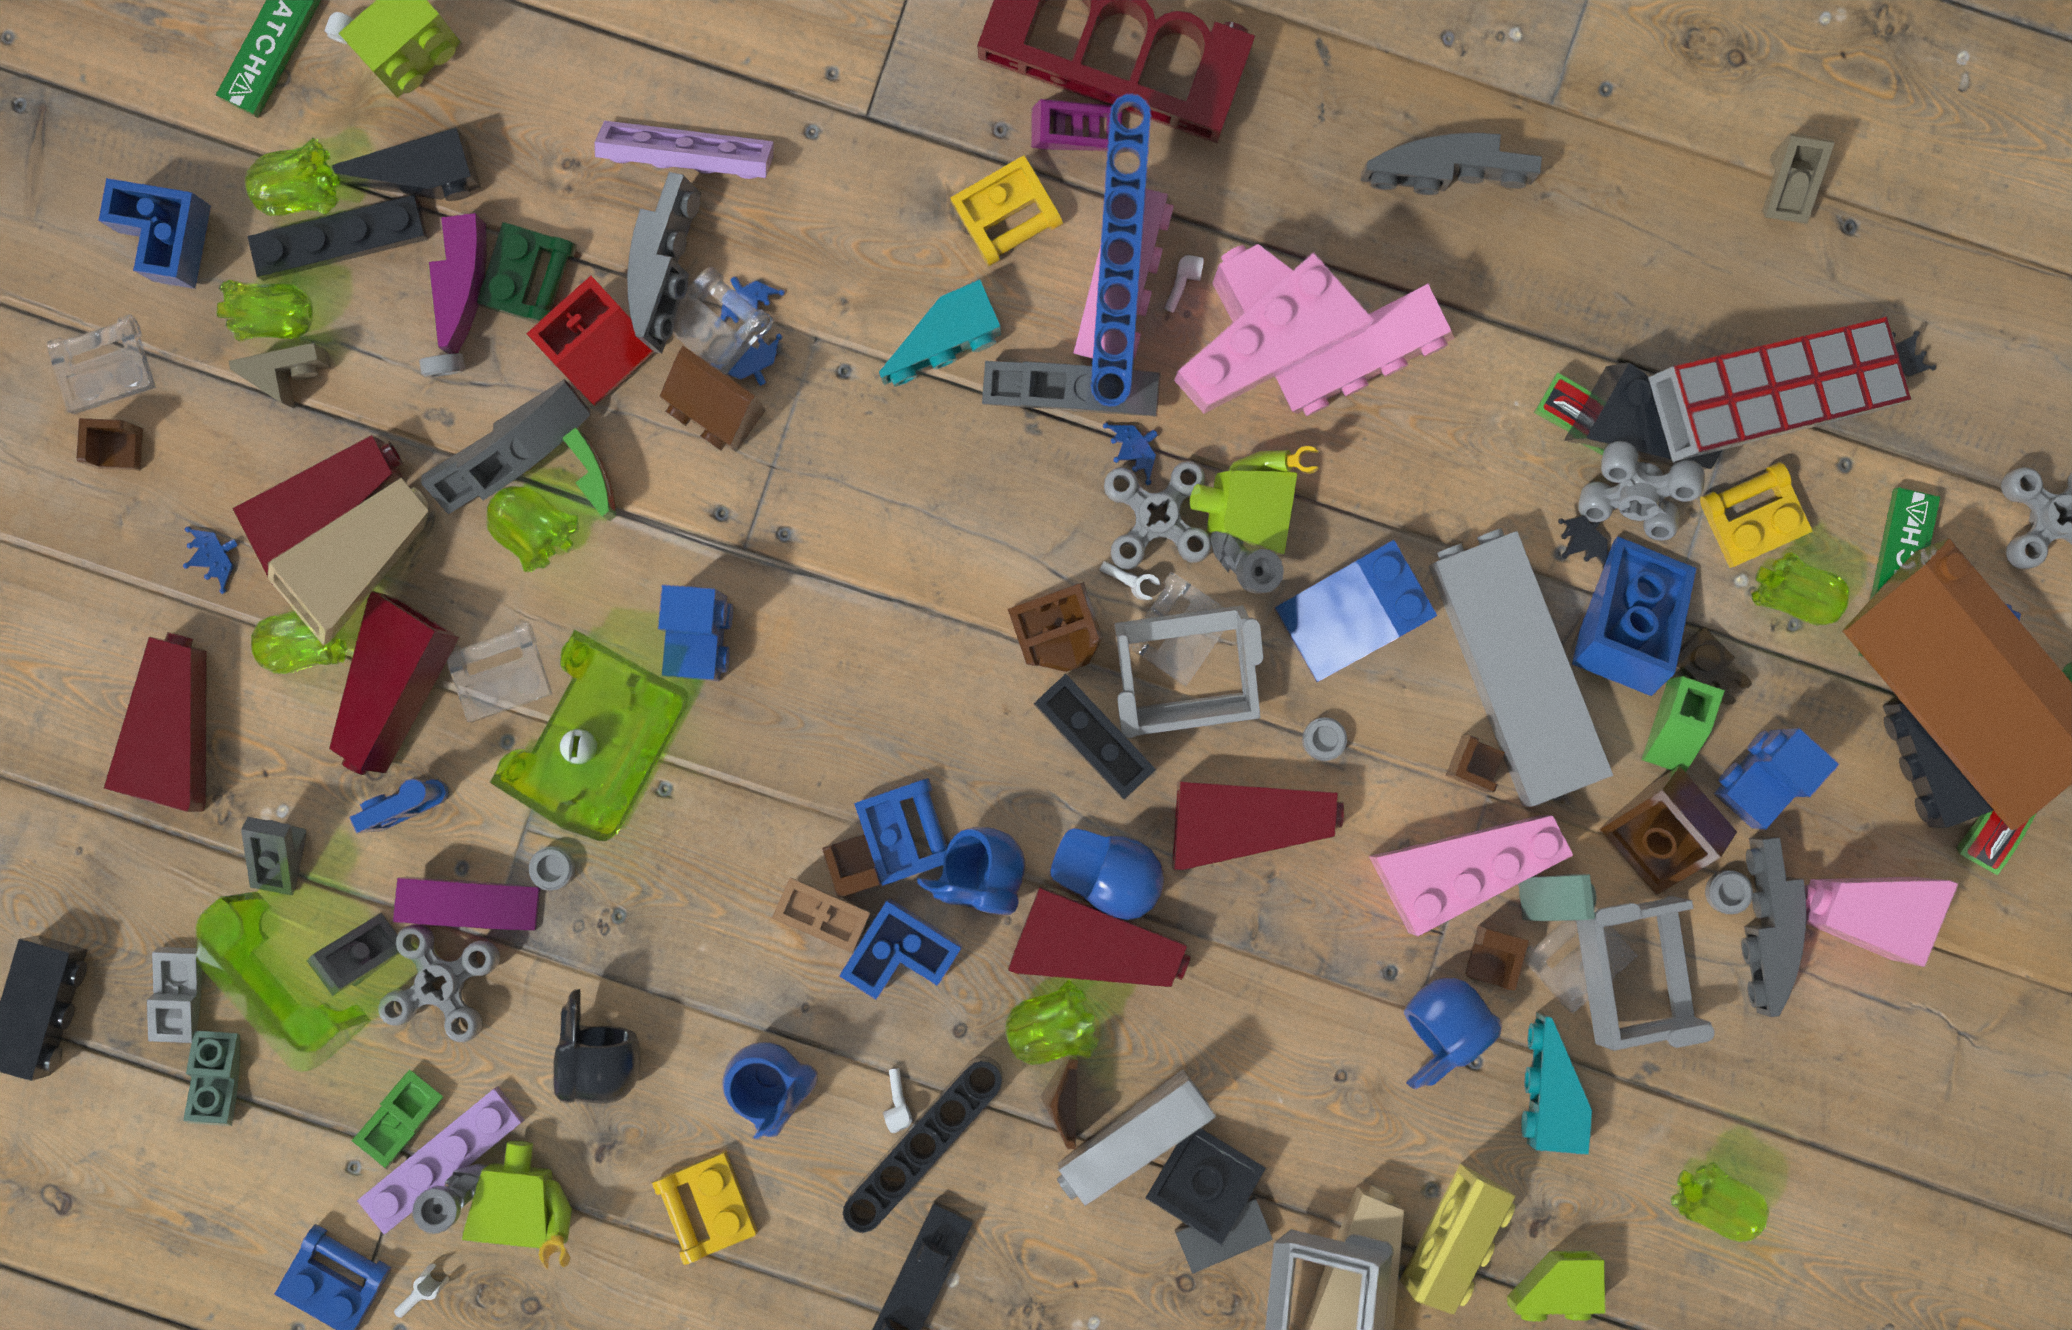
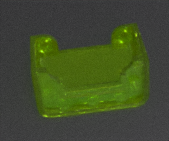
M574 629L569 640L561 650L560 659L562 670L572 676V680L532 752L525 749H516L506 754L500 760L490 783L562 829L597 841H607L619 832L682 719L688 706L689 695L678 684ZM581 729L590 732L594 736L597 750L595 756L589 762L573 764L564 759L560 752V742L567 732ZM574 735L571 757H577L581 736Z
M258 891L220 896L197 920L195 929L196 961L287 1066L300 1072L317 1068L368 1024L371 1019L358 1004L352 1005L345 1010L332 1009L327 1002L318 1007L302 1008L253 953L269 939L267 934L262 931L261 922L264 913L271 906Z

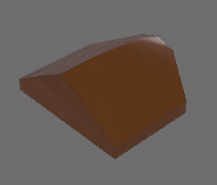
M1084 582L1008 609L1027 665L1042 666L1064 672L1089 665L1103 639Z
M1077 1052L1067 1053L1041 1094V1099L1067 1149H1076Z

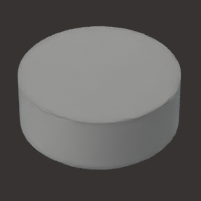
M463 354L438 355L419 360L421 375L424 377L462 373L465 370Z
M1326 717L1318 718L1310 722L1304 729L1302 744L1307 754L1312 758L1320 761H1329L1342 754L1347 744V735L1344 727L1338 721Z
M546 847L537 851L529 863V874L532 881L544 890H557L565 887L570 883L575 873L573 857L568 851L560 847Z
M1723 870L1710 877L1705 887V896L1707 902L1714 910L1725 914H1738L1750 905L1753 889L1750 881L1743 874L1736 871Z

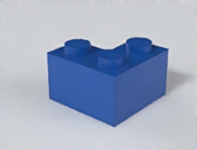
M106 178L98 221L120 234L139 237L133 271L153 282L196 289L211 205L192 192Z
M662 585L658 629L665 632L662 676L720 681L721 672L727 673L730 651L729 647L723 646L724 629H731L733 604L727 603V596L710 588Z
M1800 728L1770 730L1769 732L1764 730L1749 743L1747 750L1750 753L1740 764L1737 762L1733 763L1722 773L1718 780L1722 785L1715 791L1714 795L1752 829H1767L1795 797H1811L1837 768L1839 763Z
M889 898L839 976L875 1000L883 991L900 962L938 986L963 944Z

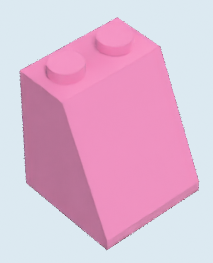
M1259 244L1249 249H1246L1245 245H1240L1221 257L1223 262L1217 267L1218 269L1212 284L1234 323L1293 270Z
M1922 877L1811 879L1809 885H1805L1806 924L1887 959L1925 967L1958 884L1949 880Z

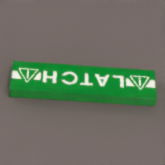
M266 0L215 95L236 108L259 118L321 0Z
M1900 487L1893 489L1870 600L1914 552L1931 546L1940 496Z

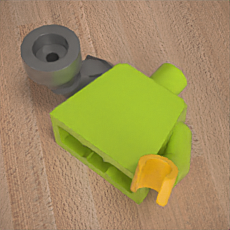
M1303 446L1295 454H1291L1289 450L1255 452L1234 461L1229 467V471L1217 473L1214 487L1196 484L1191 492V509L1209 513L1207 532L1211 535L1210 541L1214 555L1228 573L1231 569L1237 575L1238 582L1248 592L1258 594L1273 591L1283 579L1284 569L1278 555L1285 554L1297 473L1289 471H1291L1292 467H1297L1302 472L1311 474L1319 469L1318 466L1303 467L1301 464V458L1305 453H1319L1312 446Z
M508 1141L504 1164L492 1163L488 1166L475 1164L457 1169L445 1181V1184L448 1185L447 1187L434 1186L428 1188L416 1198L413 1204L412 1215L417 1226L427 1233L437 1234L446 1231L456 1223L461 1214V1209L472 1200L462 1235L463 1241L539 1248V1259L546 1269L549 1266V1257L555 1252H561L559 1262L563 1268L570 1262V1254L563 1244L569 1238L572 1208L560 1183L553 1180L552 1171L546 1168L531 1167L533 1143Z

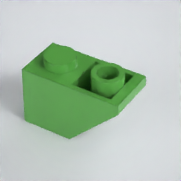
M1683 676L1670 678L1666 683L1641 760L1671 771L1680 766L1686 772L1712 731L1724 690Z

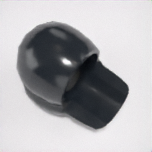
M575 989L569 994L567 1003L563 1005L561 1010V1033L553 1061L554 1094L563 1103L578 1101L608 1104L617 1102L627 1096L639 1078L641 1064L639 1041L636 1034L629 1029L613 1026L581 1025V989Z

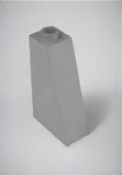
M1182 1069L1058 1162V1169L1062 1175L1057 1178V1181L1071 1200L1078 1196L1086 1206L1210 1122L1216 1115L1184 1069Z

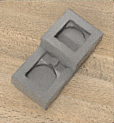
M158 947L152 952L154 994L147 999L148 1041L192 1043L193 1033L197 1031L200 1011L202 949Z

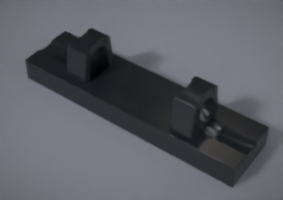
M936 1201L933 1202L872 1330H895L889 1320L909 1330L922 1329L973 1224V1219Z

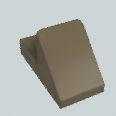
M1790 133L1772 153L1770 161L1775 169V173L1762 210L1766 218L1808 224L1835 144L1833 139Z
M315 343L230 360L229 366L230 370L280 403L294 409L295 405L289 376L293 380L313 378L318 375L317 370L330 368L327 350Z

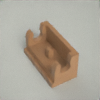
M790 877L772 918L853 953L859 945L861 935L870 919L871 912Z

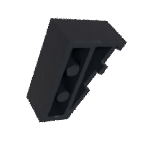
M1630 363L1606 366L1564 441L1601 448V450H1604L1610 443L1624 441L1636 448L1638 459L1671 467L1676 463L1671 458L1648 377L1650 376ZM1722 450L1684 460L1695 461L1703 469H1712Z

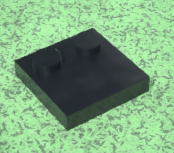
M1199 1128L1177 1143L1145 1198L1222 1246L1265 1173L1266 1168Z

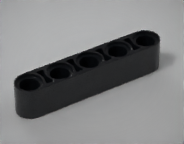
M979 1056L968 1062L851 1191L843 1208L844 1222L850 1229L859 1233H866L875 1229L991 1102L1001 1088L1003 1075L1001 1067L996 1060L987 1056ZM980 1067L988 1068L993 1072L995 1082L989 1088H977L970 1079L972 1071ZM950 1100L960 1102L965 1108L966 1113L964 1117L958 1121L947 1120L941 1112V1106L945 1102ZM920 1133L929 1134L935 1140L936 1147L930 1153H919L912 1146V1138ZM889 1166H897L905 1173L906 1180L901 1185L891 1186L884 1181L882 1171ZM859 1199H867L875 1206L876 1214L871 1218H860L853 1211V1203Z

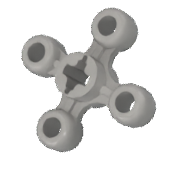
M1616 441L1610 443L1604 449L1601 471L1606 479L1619 484L1612 488L1603 482L1587 484L1581 490L1578 509L1581 516H1585L1588 521L1602 522L1611 516L1614 509L1619 508L1623 516L1631 520L1644 521V531L1650 538L1659 541L1668 540L1677 533L1680 513L1674 503L1663 499L1670 495L1674 499L1684 502L1697 499L1702 494L1704 488L1705 473L1699 463L1691 460H1681L1671 467L1668 474L1663 475L1657 466L1651 463L1638 462V452L1632 444Z
M1193 461L1179 463L1171 473L1168 487L1159 493H1149L1143 490L1138 483L1136 475L1127 468L1119 467L1107 474L1104 480L1105 494L1116 503H1124L1130 506L1136 516L1133 530L1128 534L1119 536L1111 546L1110 555L1116 566L1122 569L1137 567L1144 558L1147 544L1158 537L1168 538L1173 541L1177 546L1179 555L1188 562L1197 563L1208 557L1212 548L1210 536L1200 528H1192L1186 525L1179 513L1182 501L1191 496L1194 486L1196 484L1204 485L1205 474L1199 464ZM1185 472L1191 473L1195 478V483L1193 485L1183 484L1180 475ZM1117 479H1124L1128 483L1129 488L1124 492H1119L1114 488L1113 482ZM1166 503L1168 507L1164 518L1168 522L1165 524L1159 520L1155 525L1152 524L1148 527L1151 515L1148 508L1151 507L1157 510ZM1192 538L1199 540L1202 550L1199 552L1190 551L1187 547V541ZM1124 545L1132 546L1135 549V556L1130 559L1122 557L1120 548Z
M2022 467L2014 469L2004 476L2001 482L2003 495L2008 500L2023 503L2031 509L2029 522L2032 529L2025 535L2014 538L2006 548L2007 560L2014 567L2030 569L2041 565L2047 558L2049 543L2055 539H2064L2072 545V472L2068 477L2067 489L2059 495L2046 491L2043 488L2041 475L2032 468ZM2020 480L2024 485V489H2022L2020 486ZM2025 547L2028 549L2029 556L2025 553Z
M412 924L404 927L398 933L396 947L402 956L411 959L416 965L417 976L414 980V985L409 989L389 992L381 999L378 1008L380 1018L389 1025L399 1026L409 1022L422 1005L430 1004L439 1007L444 1013V1029L450 1039L456 1042H467L474 1039L480 1033L483 1021L476 1009L465 1004L461 991L464 982L469 977L483 976L497 968L500 961L498 948L489 941L479 940L468 945L458 960L453 962L444 961L435 953L433 947L434 935L427 926ZM413 934L420 940V945L417 949L411 944ZM478 951L485 954L486 962L484 965L479 964L476 960ZM443 975L446 983L441 986L442 989L435 990L432 983L436 982L437 977ZM395 1001L399 1002L402 1006L401 1015L394 1011ZM460 1017L468 1022L467 1031L460 1028Z

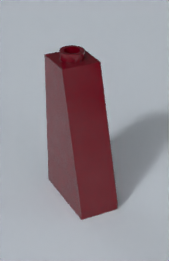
M371 435L232 508L267 577L270 561L400 478L404 479L398 469V466L403 464L401 457L391 442L385 443L383 440Z
M371 591L367 599L329 746L331 751L343 758L341 764L345 768L360 775H366L367 771L387 773L460 638L401 599Z
M167 632L165 639L148 638L103 789L185 812H204L206 805L207 651L192 647L193 638Z
M1177 782L1172 868L1175 870H1186L1335 837V828H1342L1344 803L1337 802L1338 793Z
M1039 886L1009 963L1008 971L1025 975L1172 987L1175 978L1183 979L1191 956L1185 954L1187 945L1181 941L1125 919L1113 917L1097 908Z

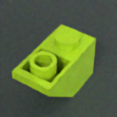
M1549 1251L1508 1294L1507 1305L1516 1315H1521V1319L1535 1322L1547 1320L1550 1314H1564L1566 1319L1573 1321H1587L1592 1319V1314H1605L1604 1259L1594 1251Z

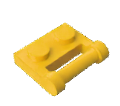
M1025 155L950 197L953 207L988 266L1000 261L999 256L1048 227L1052 231L1063 224L1057 209ZM1034 202L1040 210L1039 214L990 241L985 232L987 229Z
M1782 462L1768 466L1765 473L1717 494L1712 491L1700 497L1702 510L1729 568L1740 565L1813 532L1792 488L1790 474ZM1773 489L1777 498L1776 501L1728 522L1724 514L1725 509Z
M727 1151L651 1182L656 1195L661 1194L682 1248L679 1251V1255L683 1265L693 1263L711 1253L756 1236L758 1233ZM687 1182L709 1235V1238L700 1242L696 1238L677 1189L678 1186Z

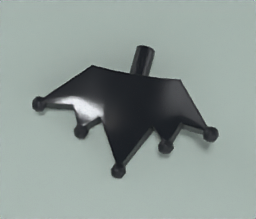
M1915 331L1913 336L1895 343L1903 373L1906 377L1929 369L1934 371L1937 367L1934 364L1931 366L1923 364L1924 357L1927 355L1926 351L1922 350L1919 355H1915L1917 337L1920 336L1919 331Z
M1581 515L1565 520L1560 518L1558 523L1567 526L1561 535L1562 539L1571 536L1567 548L1562 554V558L1566 559L1568 555L1585 551V557L1583 558L1585 562L1596 557L1602 564V568H1604L1607 560V539L1596 530L1601 522L1590 523L1585 516Z

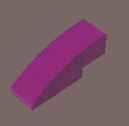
M476 213L441 217L446 260L429 262L438 347L447 354H458L467 338L479 307L477 300L485 278L487 261L486 223Z
M399 877L396 884L393 922L535 931L537 927L540 888L536 886L456 879Z

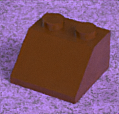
M682 346L660 393V397L669 405L665 410L668 415L684 426H687L690 421L704 429L700 437L720 451L726 445L736 452L766 411L755 395L685 346Z
M1680 766L1647 786L1600 828V831L1656 895L1721 858L1737 834L1733 826Z

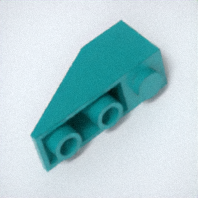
M979 279L938 298L879 371L884 385L891 382L894 387L904 385L918 377L916 372L932 365L933 369L937 370L957 360L956 354L970 348L973 353H976L996 344L995 338L1001 335V326L981 280Z
M1536 1013L1535 1023H1530L1527 1036L1528 1048L1533 1050L1532 1067L1526 1068L1524 1077L1525 1092L1530 1094L1529 1111H1524L1522 1114V1137L1527 1138L1526 1143L1538 1151L1589 1155L1592 1109L1553 1018L1543 1013Z

